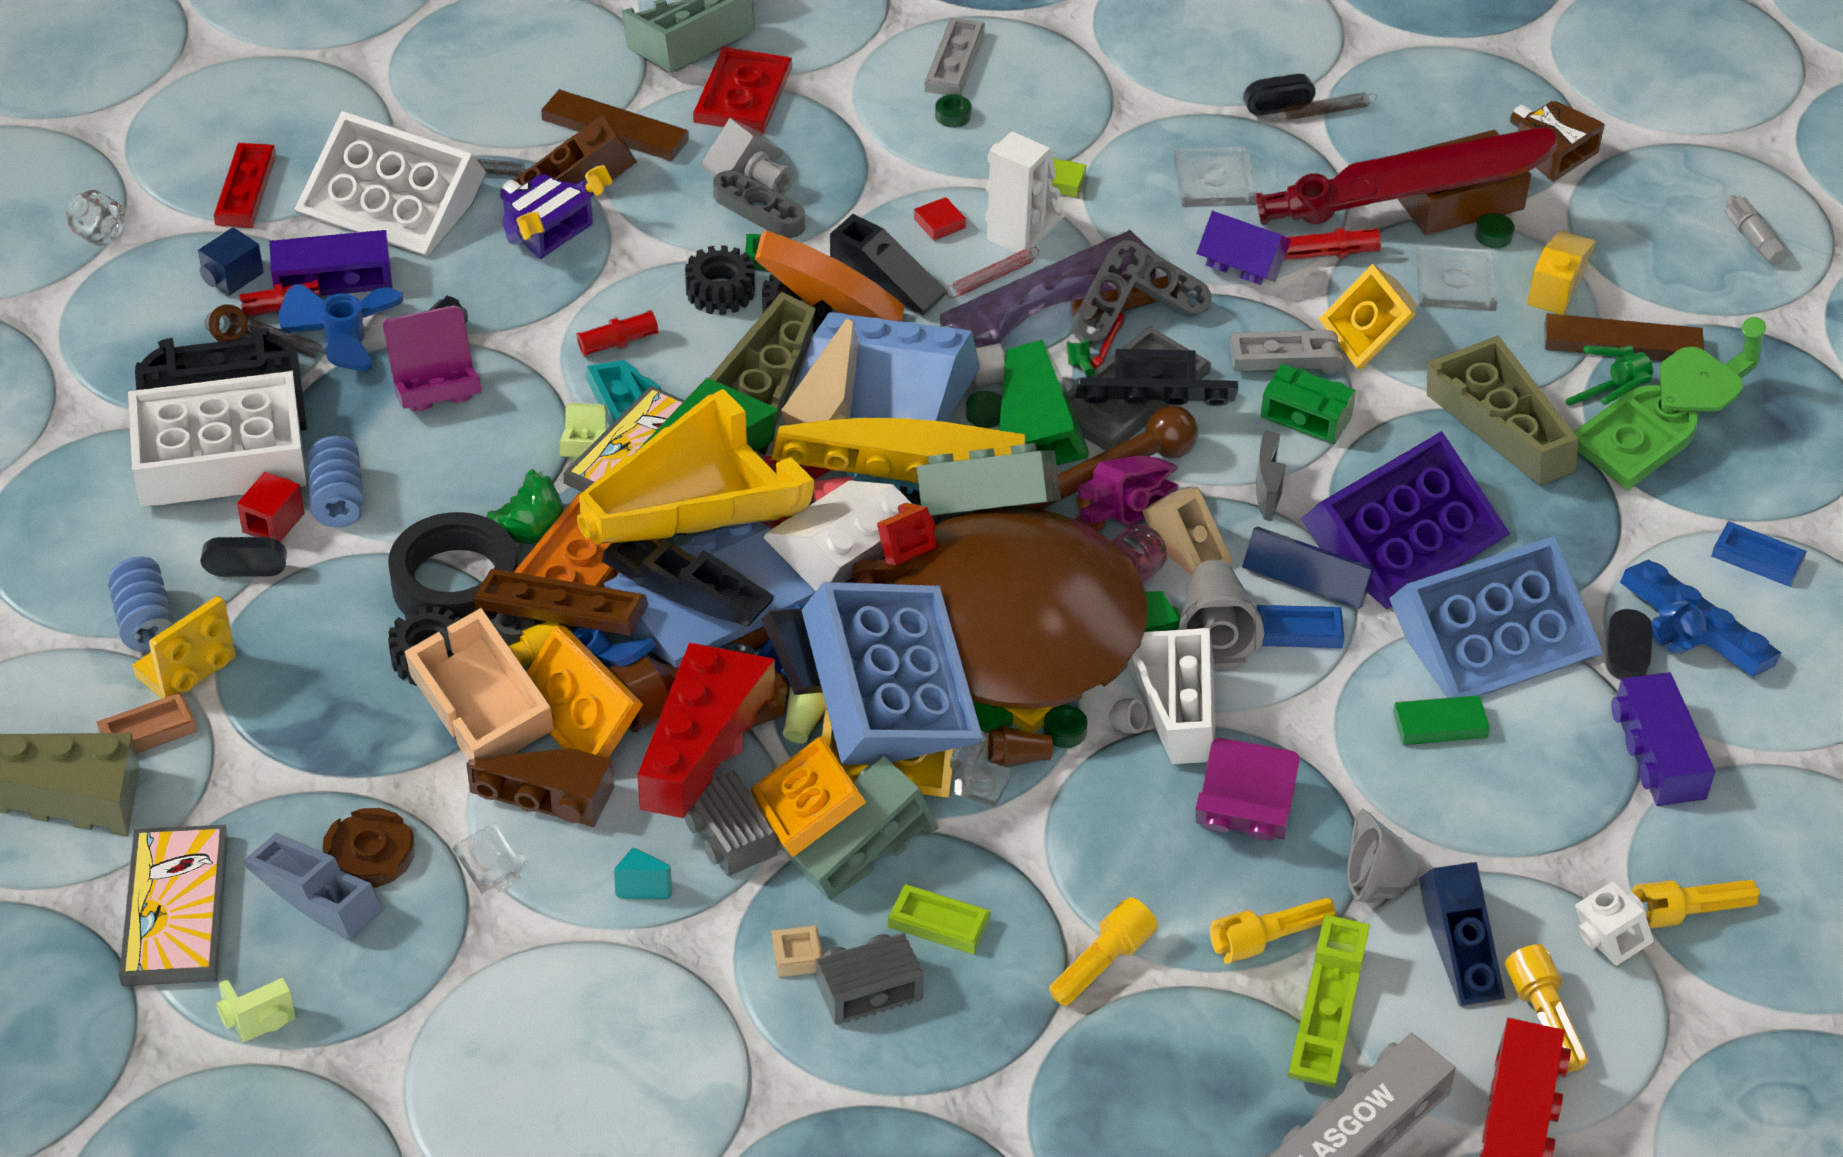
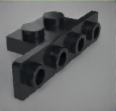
M1116 349L1115 378L1079 377L1075 386V398L1084 399L1085 402L1092 404L1105 403L1108 399H1124L1125 403L1133 405L1144 404L1148 400H1164L1168 405H1184L1188 401H1204L1209 406H1223L1235 401L1238 392V381L1196 380V350Z

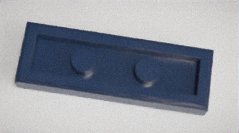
M1259 526L1253 528L1242 568L1358 609L1364 604L1375 568Z

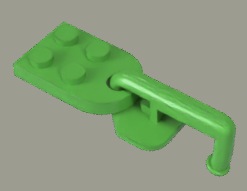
M1751 317L1744 321L1742 324V332L1745 335L1743 351L1725 365L1705 350L1697 347H1685L1676 351L1660 365V385L1641 386L1629 391L1574 431V434L1578 437L1577 452L1625 489L1630 490L1691 443L1696 432L1697 411H1720L1740 396L1743 387L1741 379L1759 364L1763 336L1766 331L1765 322L1759 317Z

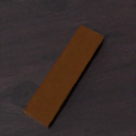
M558 89L541 109L542 120L578 132L603 114L629 148L669 161H673L689 141V130L561 89Z
M1546 313L1544 322L1546 350L1584 353L1583 349L1585 346L1621 348L1631 345L1634 353L1642 352L1651 360L1664 361L1681 348L1697 347L1704 350L1703 328L1550 313Z
M497 569L489 571L473 597L476 609L482 608L485 611L625 635H632L648 607L645 594Z

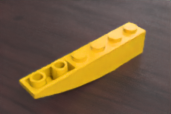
M908 418L821 420L779 426L771 460L781 461L792 457L801 465H813L835 471L918 483L917 466L928 465V456L953 453L954 461L969 460V451L994 448L995 456L1010 455V446L1025 444V434L943 421Z

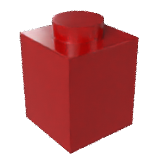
M265 471L237 502L243 533L253 537H269L279 542L284 539L305 514L300 484Z

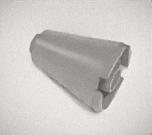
M1221 560L1205 561L1194 570L1178 625V630L1210 628L1214 670H1225L1244 664L1247 656L1254 650L1257 653L1261 648L1265 634L1263 619L1231 566Z

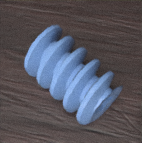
M344 436L325 437L315 442L309 448L307 454L311 514L316 521L329 527L347 526L361 517L360 507L363 503L358 445L353 440Z
M144 556L131 557L121 561L112 569L108 575L107 584L122 642L129 649L138 652H151L150 640L174 624L173 616L170 611V604L167 599V592L164 588V580L161 576L159 564L152 558Z

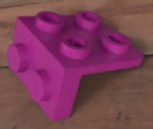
M448 306L389 318L384 321L383 331L395 393L403 409L409 408L411 411H422L433 407L434 402L449 400L452 403H460L472 399L473 394L482 393L480 377L472 365L463 312L458 306Z
M1216 738L1211 744L1202 793L1199 792L1195 809L1196 823L1203 824V827L1217 832L1235 830L1246 832L1250 837L1260 840L1271 841L1275 838L1285 840L1299 767V755L1291 750Z

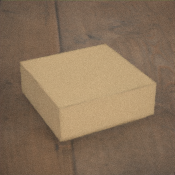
M817 925L771 931L778 977L816 973V958L823 956Z

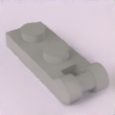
M1334 331L1230 333L1229 347L1234 371L1278 370L1281 364H1285L1296 369H1321L1326 374H1335L1342 370L1344 366L1342 354L1338 351L1340 347L1338 335Z

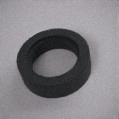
M466 512L437 514L409 526L395 540L388 558L392 593L398 608L403 614L412 610L414 615L419 614V607L426 606L427 613H429L436 606L441 607L442 615L447 610L454 612L455 618L460 617L461 619L475 612L478 609H476L473 597L482 583L462 591L442 592L421 585L414 578V573L418 566L429 557L453 550L479 553L493 563L494 569L514 572L518 568L517 554L510 534L495 521L481 515ZM483 610L490 621L496 618L498 614L497 612Z

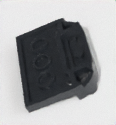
M254 328V338L175 347L173 338L158 341L159 348L148 354L141 363H136V390L293 371L300 431L307 430L301 371L296 347L280 337L271 335L269 328Z

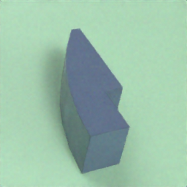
M275 833L243 860L248 870L289 904L329 930L350 940L383 911L371 883L342 872L335 857L278 833Z

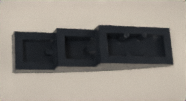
M667 538L660 545L651 540L611 543L603 553V563L636 583L676 603L709 616L749 627L774 600L773 594L707 551L703 550L695 557Z

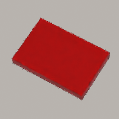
M722 47L693 111V123L724 128L731 118L764 134L792 70V58Z

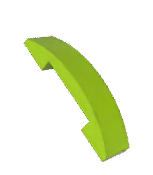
M1324 914L1300 1027L1288 1072L1289 1078L1335 1088L1370 924Z

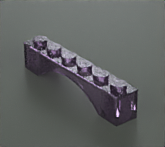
M1128 230L941 313L940 327L972 331L976 348L999 343L1002 347L1011 332L1028 317L1053 305L1085 297L1105 257L1116 244L1124 240H1131L1152 252L1154 251L1131 230ZM1128 251L1121 255L1118 254L1122 258V263L1114 274L1120 275L1125 267L1134 264L1129 260L1131 253ZM1156 269L1151 271L1150 279L1156 278ZM1103 282L1100 285L1099 292L1102 293L1117 288L1110 282Z

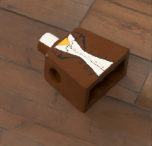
M1551 101L1535 112L1521 104L1515 108L1510 117V123L1518 127V131L1547 127L1555 132L1557 149L1546 161L1535 167L1552 182H1555L1599 153L1605 124L1558 101Z

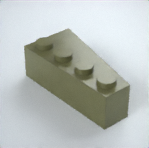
M781 292L710 375L709 379L778 408L777 427L782 415L781 410L788 400L811 342L816 308ZM769 445L758 450V452L766 455Z
M1499 335L1427 362V396L1537 484L1543 485L1576 472L1578 437Z
M132 733L0 734V813L8 814L12 810L30 813L31 819L48 822L50 817L72 821L74 827L89 830L92 829L93 825L111 828L112 834L128 837L140 769Z

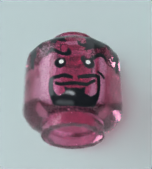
M1143 524L1130 525L1111 540L1133 564L1142 584L1161 570L1167 560L1165 541L1150 526Z

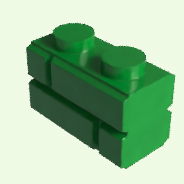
M1281 364L1274 374V378L1270 380L1264 390L1260 417L1335 445L1352 417L1356 390L1347 387L1343 383L1332 382L1310 374L1304 369H1296Z

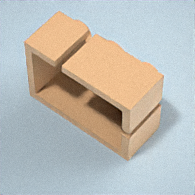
M482 608L447 627L453 656L448 658L444 638L440 632L405 651L410 676L451 736H456L457 744L468 760L512 755L554 730L549 704Z

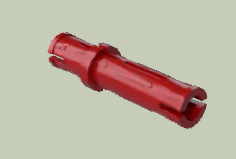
M1378 227L1354 231L1336 228L1334 232L1289 236L1288 238L1291 241L1284 260L1335 255L1339 259L1347 258V254L1380 252V232Z

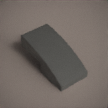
M1265 430L1258 461L1256 496L1263 519L1272 521L1282 495L1286 465L1277 463L1281 434Z

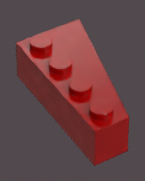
M691 642L688 643L637 774L640 810L678 818L686 816L713 779L714 770L722 760L726 762L734 751V743L744 730L748 731L757 720L759 709L764 703L768 705L774 697L775 659Z
M1507 1017L1496 1054V1068L1489 1095L1491 1105L1489 1104L1482 1135V1143L1484 1145L1479 1157H1553L1556 1139L1547 1137L1549 1121L1558 1122L1563 1102V1093L1555 1092L1557 1076L1566 1077L1571 1049L1563 1047L1564 1029Z

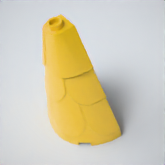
M722 389L705 397L672 425L662 429L632 456H625L579 495L581 514L577 516V522L585 538H592L595 543L603 544L671 538L675 533H695L718 527L778 520L782 517L793 516L804 511L809 506L813 496L814 479L792 457L776 463V474L747 444L746 411Z

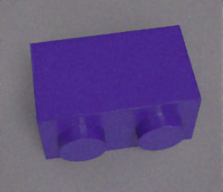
M1212 210L1196 254L1207 258L1205 266L1227 273L1228 267L1231 266L1242 270L1241 279L1262 285L1264 279L1276 282L1291 239Z

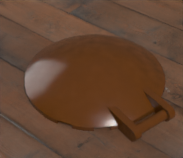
M997 507L960 514L935 526L934 535L937 544L935 549L896 566L887 564L886 560H861L852 567L854 583L940 586L972 701L991 706L1032 709L1057 706L1082 698L1083 692L1100 684L1105 687L1127 668L1129 659L1137 648H1140L1145 633L1147 621L1145 590L1137 571L1126 555L1112 541L1088 525L1073 518L1046 510L1026 507Z

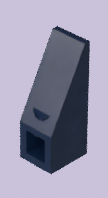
M1477 862L1432 868L1419 878L1427 922L1458 1005L1464 1006L1505 999Z

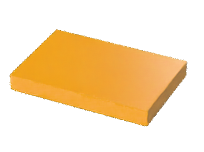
M555 625L526 671L551 708L554 730L549 734L563 749L573 748L609 758L643 706V703L565 626Z
M822 736L816 738L750 789L781 843L792 857H795L867 803Z

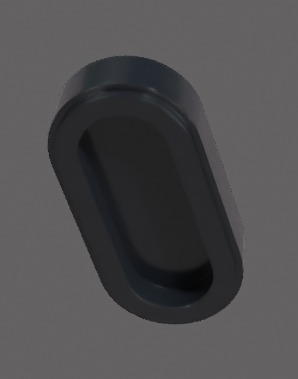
M1305 74L1259 79L1251 83L1244 91L1243 101L1251 114L1257 116L1287 112L1286 106H1296L1297 104L1300 105V103L1307 104V102H1312L1316 89L1310 78Z
M216 537L204 543L200 563L208 573L220 577H271L280 574L285 569L287 549L281 542L269 537Z
M1634 609L1619 610L1611 616L1607 630L1606 668L1612 676L1619 680L1621 678L1646 675L1651 662L1652 622L1640 611Z

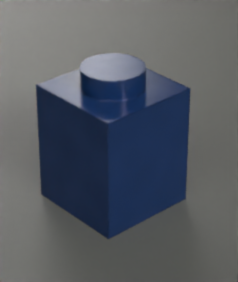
M234 227L198 249L201 277L206 284L216 287L228 296L264 273L259 243Z

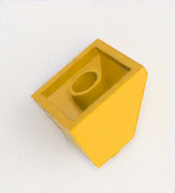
M1372 264L1331 305L1319 320L1327 330L1336 332L1340 348L1354 366L1361 370L1416 315L1417 303L1396 278Z

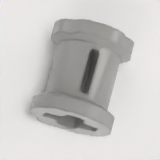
M763 151L755 153L749 159L744 171V175L781 195L786 194L794 180V172L791 167L776 164Z

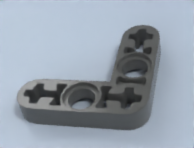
M1124 240L1112 247L1105 257L1073 319L1072 331L1080 342H1083V339H1089L1090 344H1094L1105 338L1133 287L1185 317H1194L1205 311L1211 302V292L1205 283L1137 242ZM1126 251L1131 253L1129 260L1134 264L1125 267L1120 275L1114 274L1122 263V258L1118 254L1121 255ZM1153 269H1160L1166 273L1168 284L1165 289H1158L1152 285L1150 273ZM1178 281H1180L1181 284L1176 289L1180 290L1181 292H1177L1173 296H1170V292L1174 290V288L1177 286ZM1103 282H1110L1116 286L1118 297L1115 302H1107L1101 297L1099 289ZM1194 290L1196 292L1195 299L1199 303L1190 307L1187 304L1189 298L1183 293L1187 294ZM1097 309L1103 310L1104 312L1098 316L1095 322V326L1100 330L1089 334L1086 331L1088 325L1083 320L1093 317Z

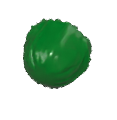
M531 469L526 473L523 486L518 489V494L510 498V503H506L496 511H489L487 518L500 524L513 540L525 544H535L540 541L563 513L564 505L551 478L544 476L542 471L537 473L534 469Z

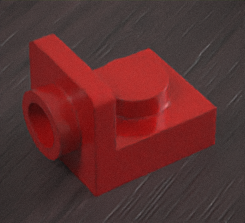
M903 503L898 506L899 514L877 523L887 564L896 566L937 548L934 535L935 523L928 507Z

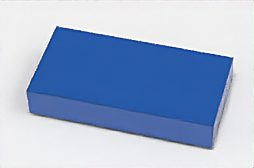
M1728 521L1713 548L1711 557L1791 587L1804 562L1807 551Z
M1257 605L1256 607L1264 624L1265 634L1262 646L1343 648L1344 630L1341 607Z

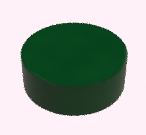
M945 95L936 101L935 119L946 127L964 126L971 120V102L961 95Z
M1496 213L1485 214L1477 221L1475 237L1478 242L1486 247L1502 248L1512 242L1515 226L1512 220L1504 215Z
M978 391L971 394L966 401L965 416L972 425L981 428H993L1000 425L1002 397L991 391Z
M1070 705L1056 706L1049 710L1044 717L1043 733L1051 735L1054 746L1072 748L1085 740L1088 720L1084 712L1077 707Z

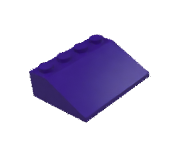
M1443 431L1324 499L1301 518L1319 548L1375 567L1367 593L1386 610L1392 607L1389 598L1406 584L1454 569L1510 534Z

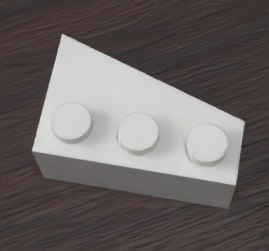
M1011 131L999 143L997 142L991 147L987 158L990 169L989 180L986 186V192L988 193V209L985 214V222H987L986 239L1015 253L1024 249L1030 252L1065 217L1064 209L1057 207L1056 200L1061 196L1060 190L1052 185L1056 172L1051 148Z
M1210 628L1145 632L1140 648H1137L1128 661V669L1171 764L1208 762L1211 744L1215 740L1214 659Z

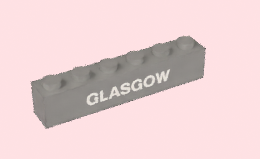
M1411 1032L1398 1045L1395 1042L1390 1043L1379 1055L1377 1063L1367 1072L1362 1069L1354 1074L1348 1082L1345 1091L1336 1099L1329 1097L1324 1100L1317 1108L1313 1119L1304 1127L1297 1125L1292 1128L1283 1139L1281 1147L1269 1156L1266 1153L1260 1157H1380L1450 1094L1456 1066Z

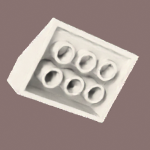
M341 111L294 210L299 214L355 233L386 230L388 244L428 257L470 207L486 171L471 153Z
M293 371L128 391L132 472L140 508L244 495L264 471L281 478H288L294 483L300 484V487L307 486Z

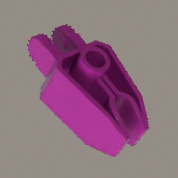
M1140 455L1099 462L1093 471V479L1078 486V495L1081 499H1094L1093 504L1079 510L1080 521L1086 524H1096L1097 522L1100 523V521L1112 519L1128 527L1145 518L1142 513L1143 509L1171 492L1178 490V484L1165 479L1178 470V465L1157 457Z

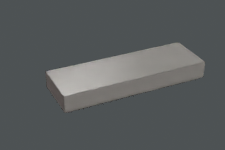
M950 17L926 77L925 92L941 95H961L983 39L985 23Z

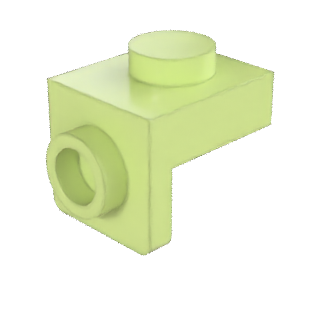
M568 403L566 405L565 430L560 439L559 456L570 457L572 461H576L607 430V407L605 405Z
M283 978L240 997L237 996L228 979L218 983L222 1001L216 1003L219 1016L226 1029L235 1027L243 1043L266 1032L276 1031L286 1023L296 1019L291 992Z

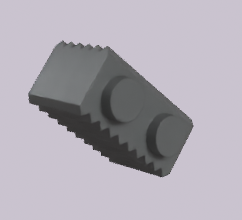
M730 770L727 774L722 773L719 778L714 777L684 817L690 831L693 834L700 832L701 837L704 838V848L713 865L720 863L726 875L730 876L777 856V834L736 772Z
M906 933L894 936L880 934L871 938L864 945L850 949L836 947L827 951L822 957L816 958V983L835 1025L839 1026L843 1022L849 1023L852 1019L858 1020L861 1016L866 1018L869 1014L875 1015L879 1011L893 1010L896 1006L902 1007L905 1003L910 1005L913 1001L919 1002L923 998V970L920 968L912 947H910Z

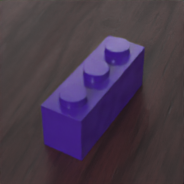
M386 230L269 241L273 288L274 284L282 283L283 287L318 280L320 296L369 292L383 287L393 289Z
M1671 672L1621 678L1617 696L1613 697L1611 702L1612 715L1615 722L1622 725L1626 735L1625 741L1628 753L1631 756H1635L1640 767L1641 783L1646 790H1650L1656 806L1706 800L1715 775V769Z

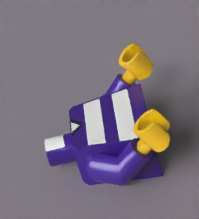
M601 165L591 169L585 174L586 179L579 183L561 182L545 174L536 176L523 186L514 180L507 181L500 190V198L504 204L502 224L507 241L512 245L523 243L533 254L542 259L593 225L591 197L600 195L604 191V186L613 183L606 167Z

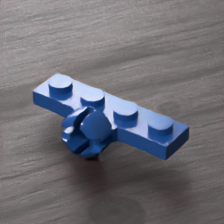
M1648 559L1625 569L1619 583L1657 609L1660 615L1652 620L1653 636L1661 646L1672 642V644L1667 646L1668 651L1684 653L1698 645H1706L1752 677L1776 666L1782 652L1770 645L1766 637L1747 629L1736 621L1729 611L1716 607L1703 598L1696 588L1685 585L1670 575L1663 565Z

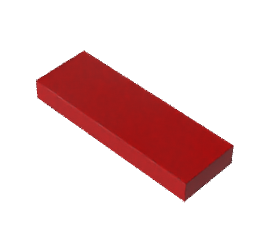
M240 142L237 144L213 215L215 226L253 228L276 157L275 145Z

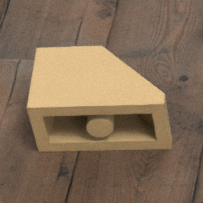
M1199 487L1171 492L1142 510L1149 528L1156 530L1165 541L1167 549L1164 552L1191 576L1196 567L1205 561L1221 560L1227 564L1233 562ZM1152 533L1153 536H1156L1158 538L1159 542L1157 543V545L1160 549H1162V545H1164L1162 539L1158 537L1156 534Z

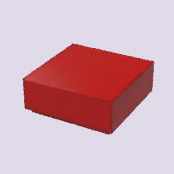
M947 197L914 209V220L932 240L966 228V218Z

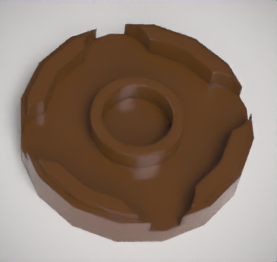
M361 808L352 811L351 817L345 818L342 822L341 818L331 824L323 840V852L335 857L342 872L371 883L373 888L395 881L407 871L414 859L415 842L410 826L408 827L404 823L403 818L397 813L382 808Z

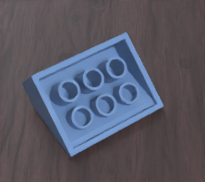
M828 313L812 336L796 389L845 319L853 321L859 346L850 419L908 418L947 422L980 369L973 333L970 330L854 316L844 313Z
M761 522L725 526L712 533L699 534L692 538L690 543L681 547L695 557L703 550L707 551L774 595L773 602L749 627L715 618L676 603L636 583L620 572L617 577L604 583L605 588L646 595L648 607L632 635L628 636L634 640L652 638L657 646L651 651L675 668L680 666L689 642L716 648L763 627L764 624L761 619L769 611L793 609L796 604L805 606L816 591L764 539L765 534L771 529Z
M1555 536L1408 583L1389 598L1405 638L1447 698L1481 696L1604 653Z
M823 582L802 609V614L842 765H874L883 756L890 762L976 744L983 739L940 586Z

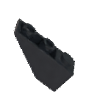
M852 214L830 233V257L872 280L906 307L924 315L946 295V290L884 228Z

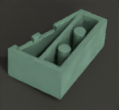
M666 0L654 1L655 8L638 13L634 12L633 7L622 10L628 48L669 72L681 70L687 64L701 57L709 56L715 50L729 43L737 42L743 36L755 31L751 0H681L667 4Z
M1032 443L1010 446V455L995 456L994 448L969 451V460L954 461L953 453L928 456V465L917 466L921 506L928 507L931 515L1061 500L1055 450L1036 451V444Z
M885 756L880 758L874 765H869L863 769L854 782L867 803L795 857H792L785 849L794 866L829 900L872 873L874 866L871 863L888 852L898 856L907 850V845L904 842L921 830L929 835L939 829L919 787Z

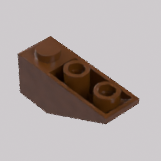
M602 114L533 166L526 169L514 181L523 186L536 176L545 174L561 182L579 183L586 179L585 174L588 171L601 165L606 167L613 180L637 163V160L623 138Z
M573 748L469 759L466 764L470 793L479 795L487 800H498L519 806L527 811H537L559 817L570 823H581L591 827L596 825L614 790L612 759Z

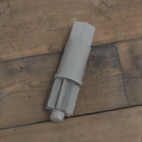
M1735 195L1728 197L1726 200L1728 205H1725L1727 207L1725 212L1737 226L1738 230L1745 234L1772 267L1783 263L1789 254L1762 220V215L1756 211L1746 197L1742 198L1740 195L1738 197Z

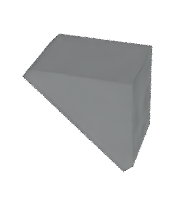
M730 118L703 159L702 168L713 177L720 172L728 170L744 174L749 159L755 153L763 151L770 156L771 161H774L783 156V150L761 132Z

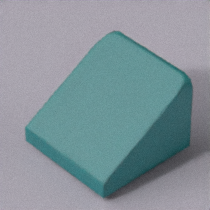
M632 847L614 869L615 895L625 899H669L672 895L671 866Z

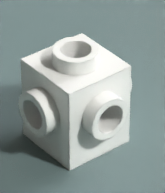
M1613 881L1575 905L1581 923L1577 926L1581 939L1591 950L1597 947L1615 966L1654 942L1646 917L1647 913L1642 902L1634 893L1626 894Z

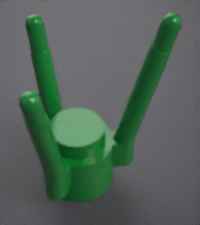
M1631 345L1621 348L1585 346L1583 351L1586 354L1618 357L1610 368L1612 380L1569 397L1565 400V403L1571 406L1619 387L1601 399V403L1607 405L1636 387L1651 382L1653 375L1652 362L1645 353H1634Z

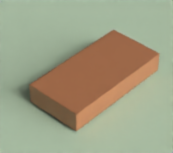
M181 692L96 722L99 733H132L136 753L197 732L196 722Z

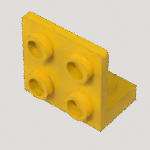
M216 596L153 637L149 642L151 652L132 664L135 677L161 699L179 692L185 693L216 670L225 667L228 662L236 658L225 601L220 596Z

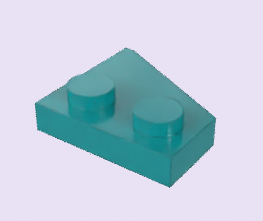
M625 360L588 365L585 378L598 404H603L607 407V422L609 426L650 386L661 390L660 385L652 379L642 376L638 369Z

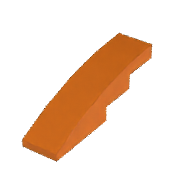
M768 230L761 234L755 260L810 306L815 305L820 300H824L838 313L902 321L905 305L864 275L803 243Z

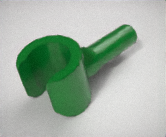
M1083 339L1081 343L1067 341L1068 364L1081 366L1085 375L1092 377L1095 371L1090 364V340Z

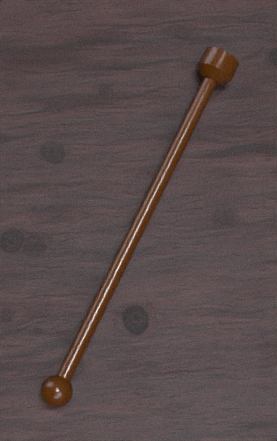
M1167 406L1157 410L1150 417L1146 432L1059 473L1058 480L1061 500L1077 493L1078 486L1082 483L1092 480L1093 471L1099 462L1138 455L1150 457L1156 453L1165 458H1179L1188 454L1194 448L1199 434L1195 418L1189 411L1178 406ZM1060 500L1006 507H1026L1042 510ZM851 578V579H849L848 581H846L845 583H854V582H853V579ZM763 626L727 644H747L756 650L764 646L770 638ZM643 656L626 666L619 667L613 665L608 669L643 703L628 729L633 732H639L657 723L679 667L675 668L669 663L664 665L647 656Z

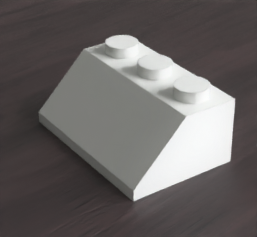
M849 480L809 505L804 511L795 514L768 531L764 539L817 591L823 582L845 583L851 579L852 567L856 562L883 558L884 552L877 523L899 514L898 506L911 502L893 484Z

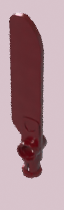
M1539 127L1356 162L1348 165L1334 179H1328L1319 173H1310L1301 177L1295 185L1287 186L1286 191L1266 195L1262 192L1256 193L1261 225H1267L1271 220L1292 217L1293 220L1303 219L1310 224H1321L1331 219L1336 211L1514 177L1530 171L1546 161L1557 149L1556 135L1553 130L1547 127Z

